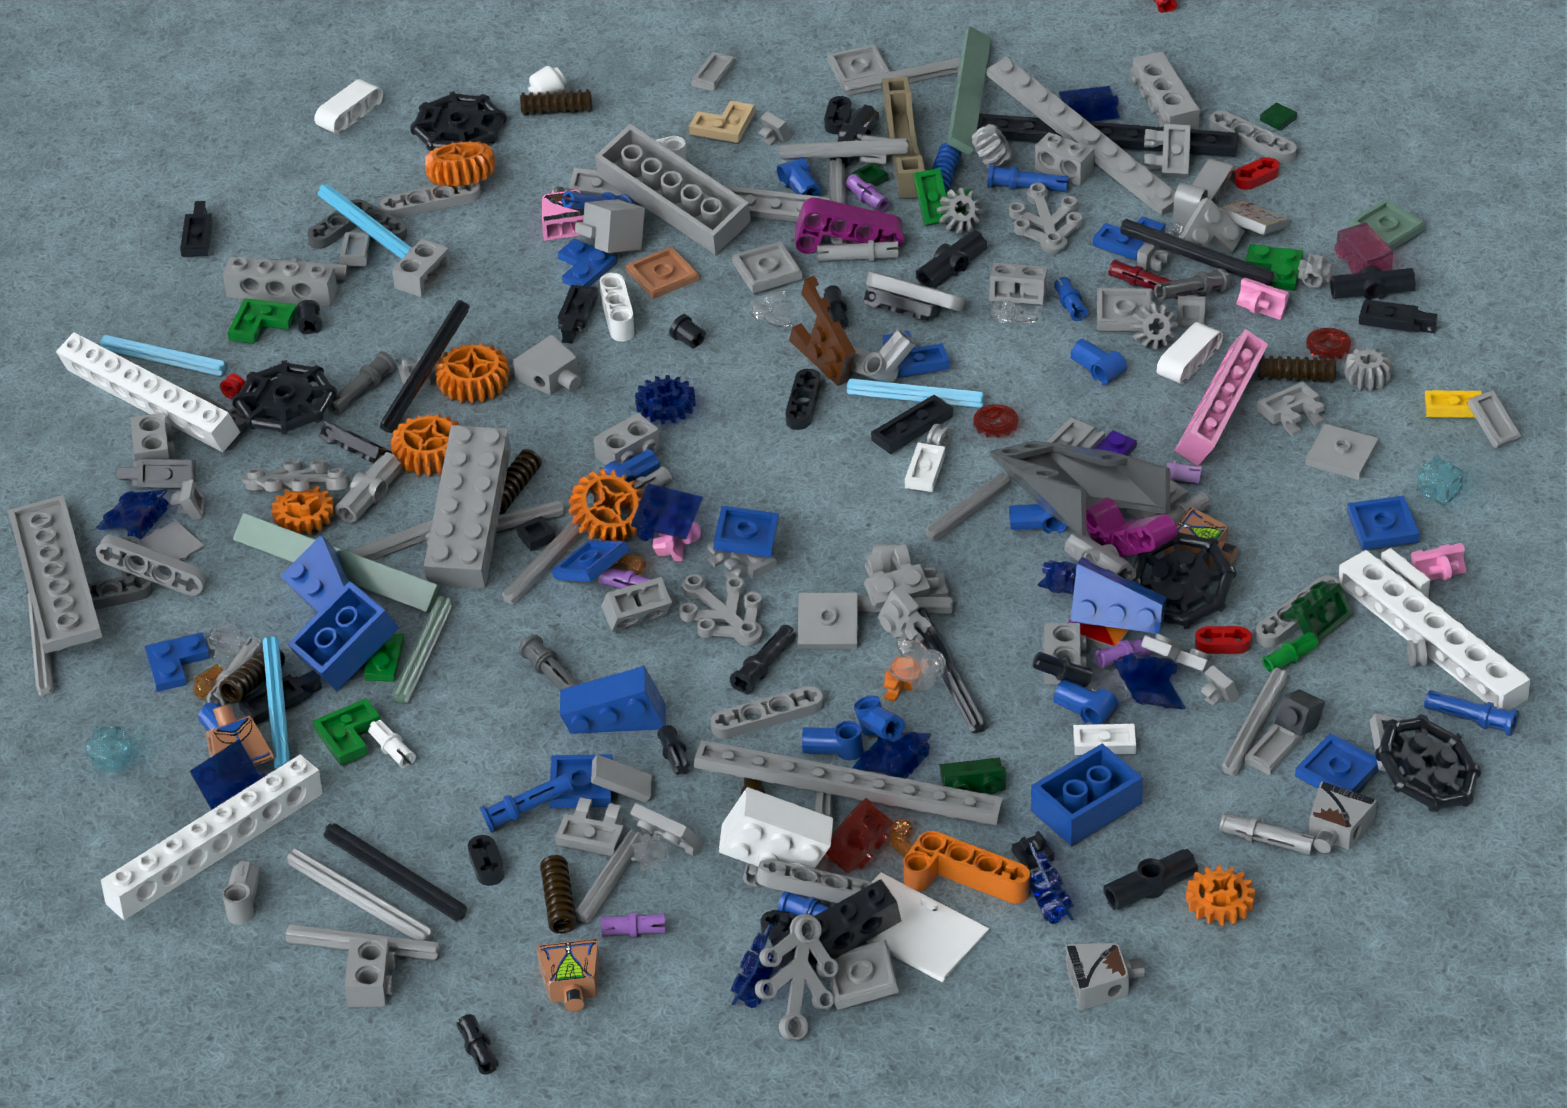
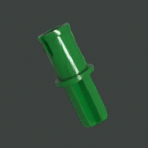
M1308 632L1290 643L1284 642L1280 649L1262 657V664L1269 672H1272L1275 668L1281 669L1291 662L1296 664L1300 657L1318 647V639L1312 632Z

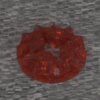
M1335 328L1314 330L1308 335L1306 340V348L1310 350V354L1312 356L1318 355L1320 360L1322 357L1342 359L1344 354L1349 353L1351 346L1349 336ZM1326 340H1328V343H1330L1331 347H1328L1325 344Z
M1000 404L987 405L977 410L974 414L973 426L976 427L977 433H985L987 438L991 435H996L999 439L1001 434L1009 436L1011 431L1017 430L1018 415L1008 406ZM1000 418V422H997L996 424H991V422L994 423L996 420Z

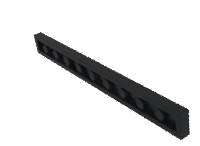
M979 113L977 130L988 124H993L1001 130L1006 140L1039 142L1048 132L1061 136L1040 118ZM1089 122L1120 148L1163 152V145L1144 147L1145 129L1163 131L1164 127ZM1190 129L1189 154L1235 157L1238 133Z

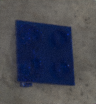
M1110 86L1059 92L1060 99L1088 122L1120 118L1117 109L1119 105L1118 96H1113Z
M648 483L631 526L638 528L639 538L643 541L652 539L655 532L687 539L703 497Z
M149 489L145 492L135 493L130 491L123 494L119 498V503L112 510L104 514L103 520L96 529L126 528L128 531L127 536L142 539L149 531L148 528L151 529L153 523H156L167 511L168 501L163 498L168 492L167 489L155 491Z
M1053 560L1044 562L1042 573L1046 574V577L1038 583V587L1049 589L1053 593L1064 592L1073 595L1077 564Z
M1129 653L1123 657L1122 661H1113L1121 679L1125 682L1136 703L1162 706L1167 709H1185L1184 704L1169 680L1171 675L1177 672V664L1172 659Z
M902 732L901 738L894 742L878 737V740L869 750L861 755V758L852 768L862 771L885 772L888 776L906 779L909 776L908 773L912 774L914 768L916 769L929 755L930 745L927 741L932 735L931 733Z
M240 739L190 770L211 810L267 776L265 773L261 775L258 773Z
M1031 842L1028 843L1041 870L1030 873V887L1045 921H1049L1050 924H1056L1065 915H1068L1070 920H1074L1070 912V908L1074 904L1067 891H1061V885L1064 884L1061 876L1055 867L1049 869L1052 865L1045 852L1042 850L1038 853Z
M769 924L764 934L758 932L750 948L752 952L749 950L745 952L739 965L743 969L742 974L738 973L730 990L735 993L731 1005H735L738 999L744 1001L745 1005L750 1008H755L757 1004L759 1005L762 1002V999L755 993V986L760 980L770 979L774 967L762 965L759 956L760 952L765 948L773 924ZM768 953V960L771 963L774 956ZM765 984L763 987L764 992L767 988V984Z

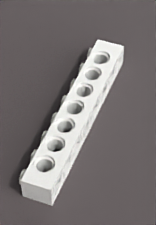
M74 332L56 351L68 371L150 415L164 413L167 424L171 423V426L222 453L240 433L227 411Z
M1365 550L1340 564L1338 580L1345 591L1405 639L1413 640L1414 643L1424 639L1427 656L1484 702H1492L1495 707L1511 710L1528 700L1530 679L1524 672L1519 671L1510 664L1502 655L1486 645L1482 639L1477 638L1460 622H1457L1444 612L1440 606L1435 605L1425 597L1421 591L1416 590L1399 574H1396L1383 564L1380 559Z
M300 754L101 879L106 905L123 920L131 917L322 795L319 770Z

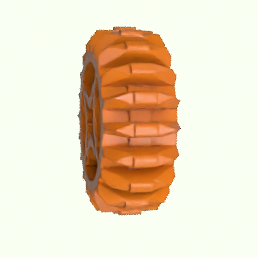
M479 141L452 142L449 145L436 147L434 151H430L425 157V170L428 180L433 184H439V186L460 187L461 185L469 186L471 183H478L480 180H486L487 177L493 175L496 165L492 147Z
M472 342L471 345L467 346L462 343L459 348L451 347V352H443V357L439 358L435 370L436 384L443 393V396H449L451 401L458 398L461 404L465 400H469L473 404L474 400L478 399L484 403L485 397L494 400L495 394H502V389L507 388L510 376L506 356L502 354L501 350H495L494 345L486 347L484 342L480 345H475Z
M428 413L424 417L417 415L416 419L407 418L406 424H399L398 429L393 431L390 443L392 454L402 463V469L405 468L407 474L415 471L417 477H419L424 472L430 477L432 472H437L441 476L451 425L459 426L458 421H452L450 416L442 418L440 413L436 416H430Z
M604 468L599 471L598 475L592 471L588 474L587 478L583 476L578 484L574 486L572 490L573 495L569 498V504L571 505L569 515L574 516L572 520L573 525H581L579 534L587 531L589 533V540H592L595 536L599 538L598 540L605 541V539L617 541L618 539L625 542L628 536L633 537L637 532L636 529L641 528L643 524L642 519L646 515V510L643 509L646 505V499L640 498L642 489H634L636 485L635 480L629 483L625 481L626 473L621 477H617L615 469L611 471L610 475H607ZM592 493L594 504L591 508H588L586 497ZM624 506H627L628 518L623 521L620 517L622 514L621 510Z

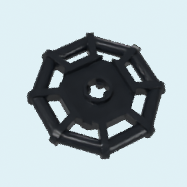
M452 91L449 95L432 102H423L419 106V112L415 121L410 125L411 134L416 135L426 145L428 151H434L436 147H442V145H449L452 141H479L485 144H494L498 141V133L502 124L506 122L507 117L506 113L499 110L490 101L489 96L485 94L474 96L455 94V91ZM492 122L490 128L484 126L485 123ZM433 130L435 134L431 136L427 131Z
M282 360L281 364L247 374V380L239 393L234 395L232 404L239 410L248 428L281 432L282 435H287L288 431L313 422H321L324 419L323 414L329 404L337 397V389L330 384L324 375L322 367L318 365L313 367L288 363V360ZM316 382L318 386H312L310 383ZM314 398H320L316 406L311 404ZM257 404L258 408L252 411L249 405ZM265 416L276 417V418H280V421H279V420H274V419H268V418H264V417H265Z
M1178 532L1177 537L1153 551L1137 554L1133 566L1136 568V578L1132 581L1166 597V607L1173 605L1177 606V609L1182 610V614L1165 610L1164 622L1184 626V629H1188L1190 625L1217 611L1222 612L1226 608L1225 601L1232 580L1236 577L1237 573L1236 568L1230 565L1219 548L1217 539L1214 537L1208 539ZM1180 544L1202 550L1198 554H1194L1193 551L1188 549L1181 550ZM1174 545V552L1160 559L1153 556ZM1210 555L1219 570L1211 571L1205 560ZM1148 563L1152 566L1150 579L1142 580L1146 564ZM1177 576H1187L1186 584L1184 585L1180 582L1174 583L1173 581L1176 580ZM1220 581L1216 594L1213 596L1209 594V587L1212 585V582ZM1203 601L1207 603L1188 613V609Z
M1419 714L1416 718L1399 721L1390 719L1384 724V734L1379 748L1375 750V756L1383 764L1395 786L1393 789L1397 793L1402 792L1426 805L1429 811L1438 812L1440 809L1459 805L1467 807L1473 802L1472 794L1476 780L1481 775V770L1473 762L1461 741L1463 737L1459 733L1453 734L1428 719V716ZM1415 730L1413 737H1407L1403 733ZM1428 734L1432 735L1433 737H1435V738L1441 740L1442 742H1444V743H1446V744L1443 745L1442 743H1440V742H1438V741L1432 739L1431 737L1428 736ZM1393 743L1399 747L1398 752L1393 751ZM1425 762H1427L1431 767H1426ZM1400 766H1402L1405 772L1404 774L1401 773L1399 769ZM1456 777L1464 779L1461 788L1455 783ZM1442 790L1441 793L1446 792L1448 795L1441 796L1437 791Z

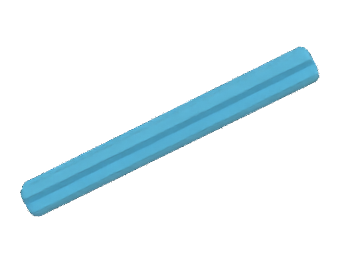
M329 184L319 187L320 190L317 194L321 199L398 258L402 259L411 249L409 245Z
M104 335L100 341L101 347L121 355L215 376H222L226 371V362L219 359L111 335Z
M853 378L849 379L847 383V394L922 402L934 394L948 405L982 408L984 404V393L980 391Z
M273 636L263 639V652L274 767L278 769L290 761L279 639Z

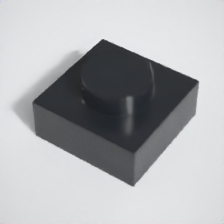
M542 516L516 526L517 535L530 551L547 545L556 538L555 531Z

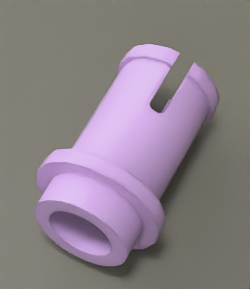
M1173 460V463L1167 462L1172 481L1199 485L1201 466L1176 464L1175 460Z

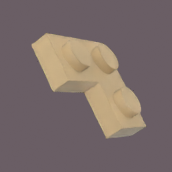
M730 101L722 115L697 111L689 125V135L739 143L755 114V105Z

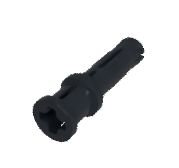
M781 625L779 630L756 655L748 656L743 662V667L731 674L730 683L732 687L747 695L750 694L755 688L754 684L759 679H764L767 676L768 667L795 640L796 633H792L788 637L794 629L789 625Z

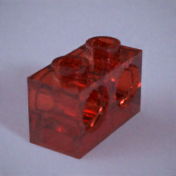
M865 798L833 832L831 846L825 854L844 872L849 873L856 866L862 869L873 857L870 853L873 847L879 849L889 838L886 831L893 822Z

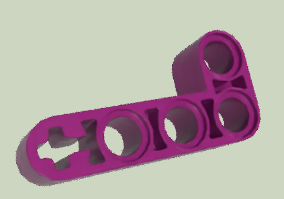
M812 197L804 201L795 225V245L797 250L804 254L815 252L817 245H820L823 235L859 243H868V240H874V243L898 241V248L904 242L903 223L898 216Z
M1108 497L1086 508V530L1090 538L1101 546L1112 544L1118 551L1119 557L1153 551L1177 537L1178 534L1176 524L1166 514L1125 522L1117 504Z

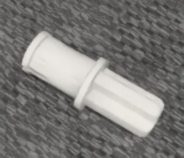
M381 720L373 721L370 724L371 727L368 732L381 745V751L384 754H389L402 769L409 766L403 757L414 763L416 759L415 753L402 742V737L398 733H393Z

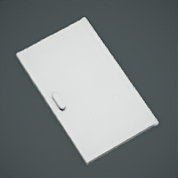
M881 872L872 883L882 879L898 903L902 922L866 942L872 944L886 940L890 955L944 982L953 969L989 932V928Z

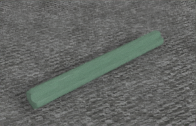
M439 596L436 599L392 693L395 703H408L452 608L451 598Z

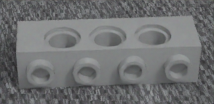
M1157 52L1134 57L1133 68L1130 70L1131 80L1134 84H1138L1141 97L1148 100L1150 111L1158 116L1160 127H1164V124L1190 125V129H1199L1200 110L1164 53Z
M230 257L223 272L226 297L248 298L299 304L303 300H314L320 306L331 307L337 292L334 266Z

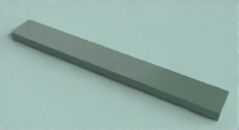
M971 26L967 28L964 34L947 144L967 155H970L974 150L972 135L977 132L991 41L989 36Z
M245 513L242 514L233 537L234 541L294 562L315 541V539ZM332 546L339 555L338 559L342 568L346 571L348 581H351L358 587L428 613L431 612L441 586Z

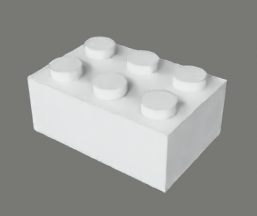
M747 787L722 823L719 853L755 866H759V863L763 860L771 859L815 869L831 846L833 818Z

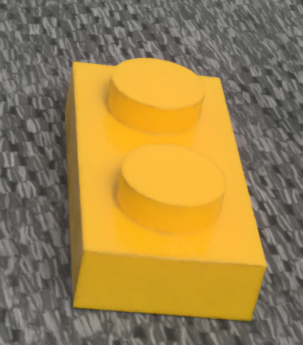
M1425 390L1426 417L1475 418L1467 403L1470 398L1481 395L1482 391Z

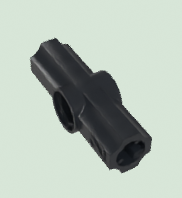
M866 104L862 108H858L851 121L842 124L837 142L862 141L863 134L871 135L872 130L879 121V112L873 106ZM856 156L830 158V161L840 158L846 168L852 164Z
M974 230L953 245L942 244L936 250L934 258L916 270V279L920 282V285L933 288L951 274L958 276L960 271H965L968 268L969 261L987 249V241L983 238L982 233Z
M1367 266L1356 274L1330 277V290L1333 299L1364 296L1367 300L1375 298L1381 300L1388 293L1415 291L1416 286L1413 268L1381 271L1376 266Z
M1188 848L1177 851L1160 860L1147 858L1139 862L1136 871L1104 885L1103 893L1110 907L1113 910H1119L1143 898L1154 899L1161 896L1164 888L1198 872V865L1194 855Z

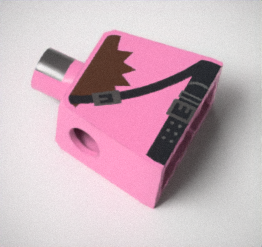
M556 187L552 190L551 194L542 196L544 241L580 235L575 233L576 222H583L584 209L565 208L563 206L562 198L571 199V197L563 196L567 191L564 187ZM571 190L572 192L581 193L578 190Z

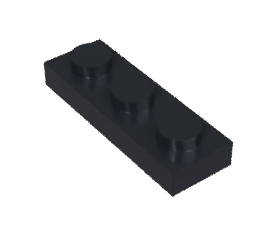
M933 394L871 432V441L891 454L929 431L934 424H941L953 416V408Z

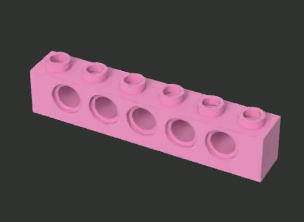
M1247 329L1240 334L1227 351L1174 451L1196 466H1199L1212 451L1268 346L1266 342Z

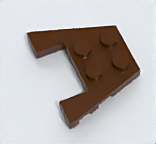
M815 276L804 280L801 292L803 298L817 315L812 335L800 323L792 327L789 341L816 365L828 379H831L839 386L848 380L855 350L840 322H833L829 314L831 305L826 297L821 299L815 288L819 283Z

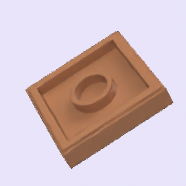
M672 246L626 265V271L652 299L699 280V274Z

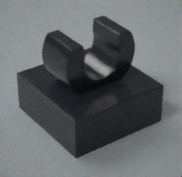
M1037 831L1034 836L1027 839L1024 836L1019 842L1012 844L1013 854L1029 870L1054 861V853L1047 845V841L1040 831Z

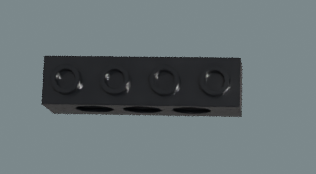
M882 879L814 916L821 925L819 940L832 959L838 958L902 922L898 903ZM802 925V935L804 936L807 930L806 927ZM790 930L770 940L772 947L790 934ZM796 947L782 956L781 963L779 964L781 969L794 959ZM809 950L808 962L813 970H816L818 961Z

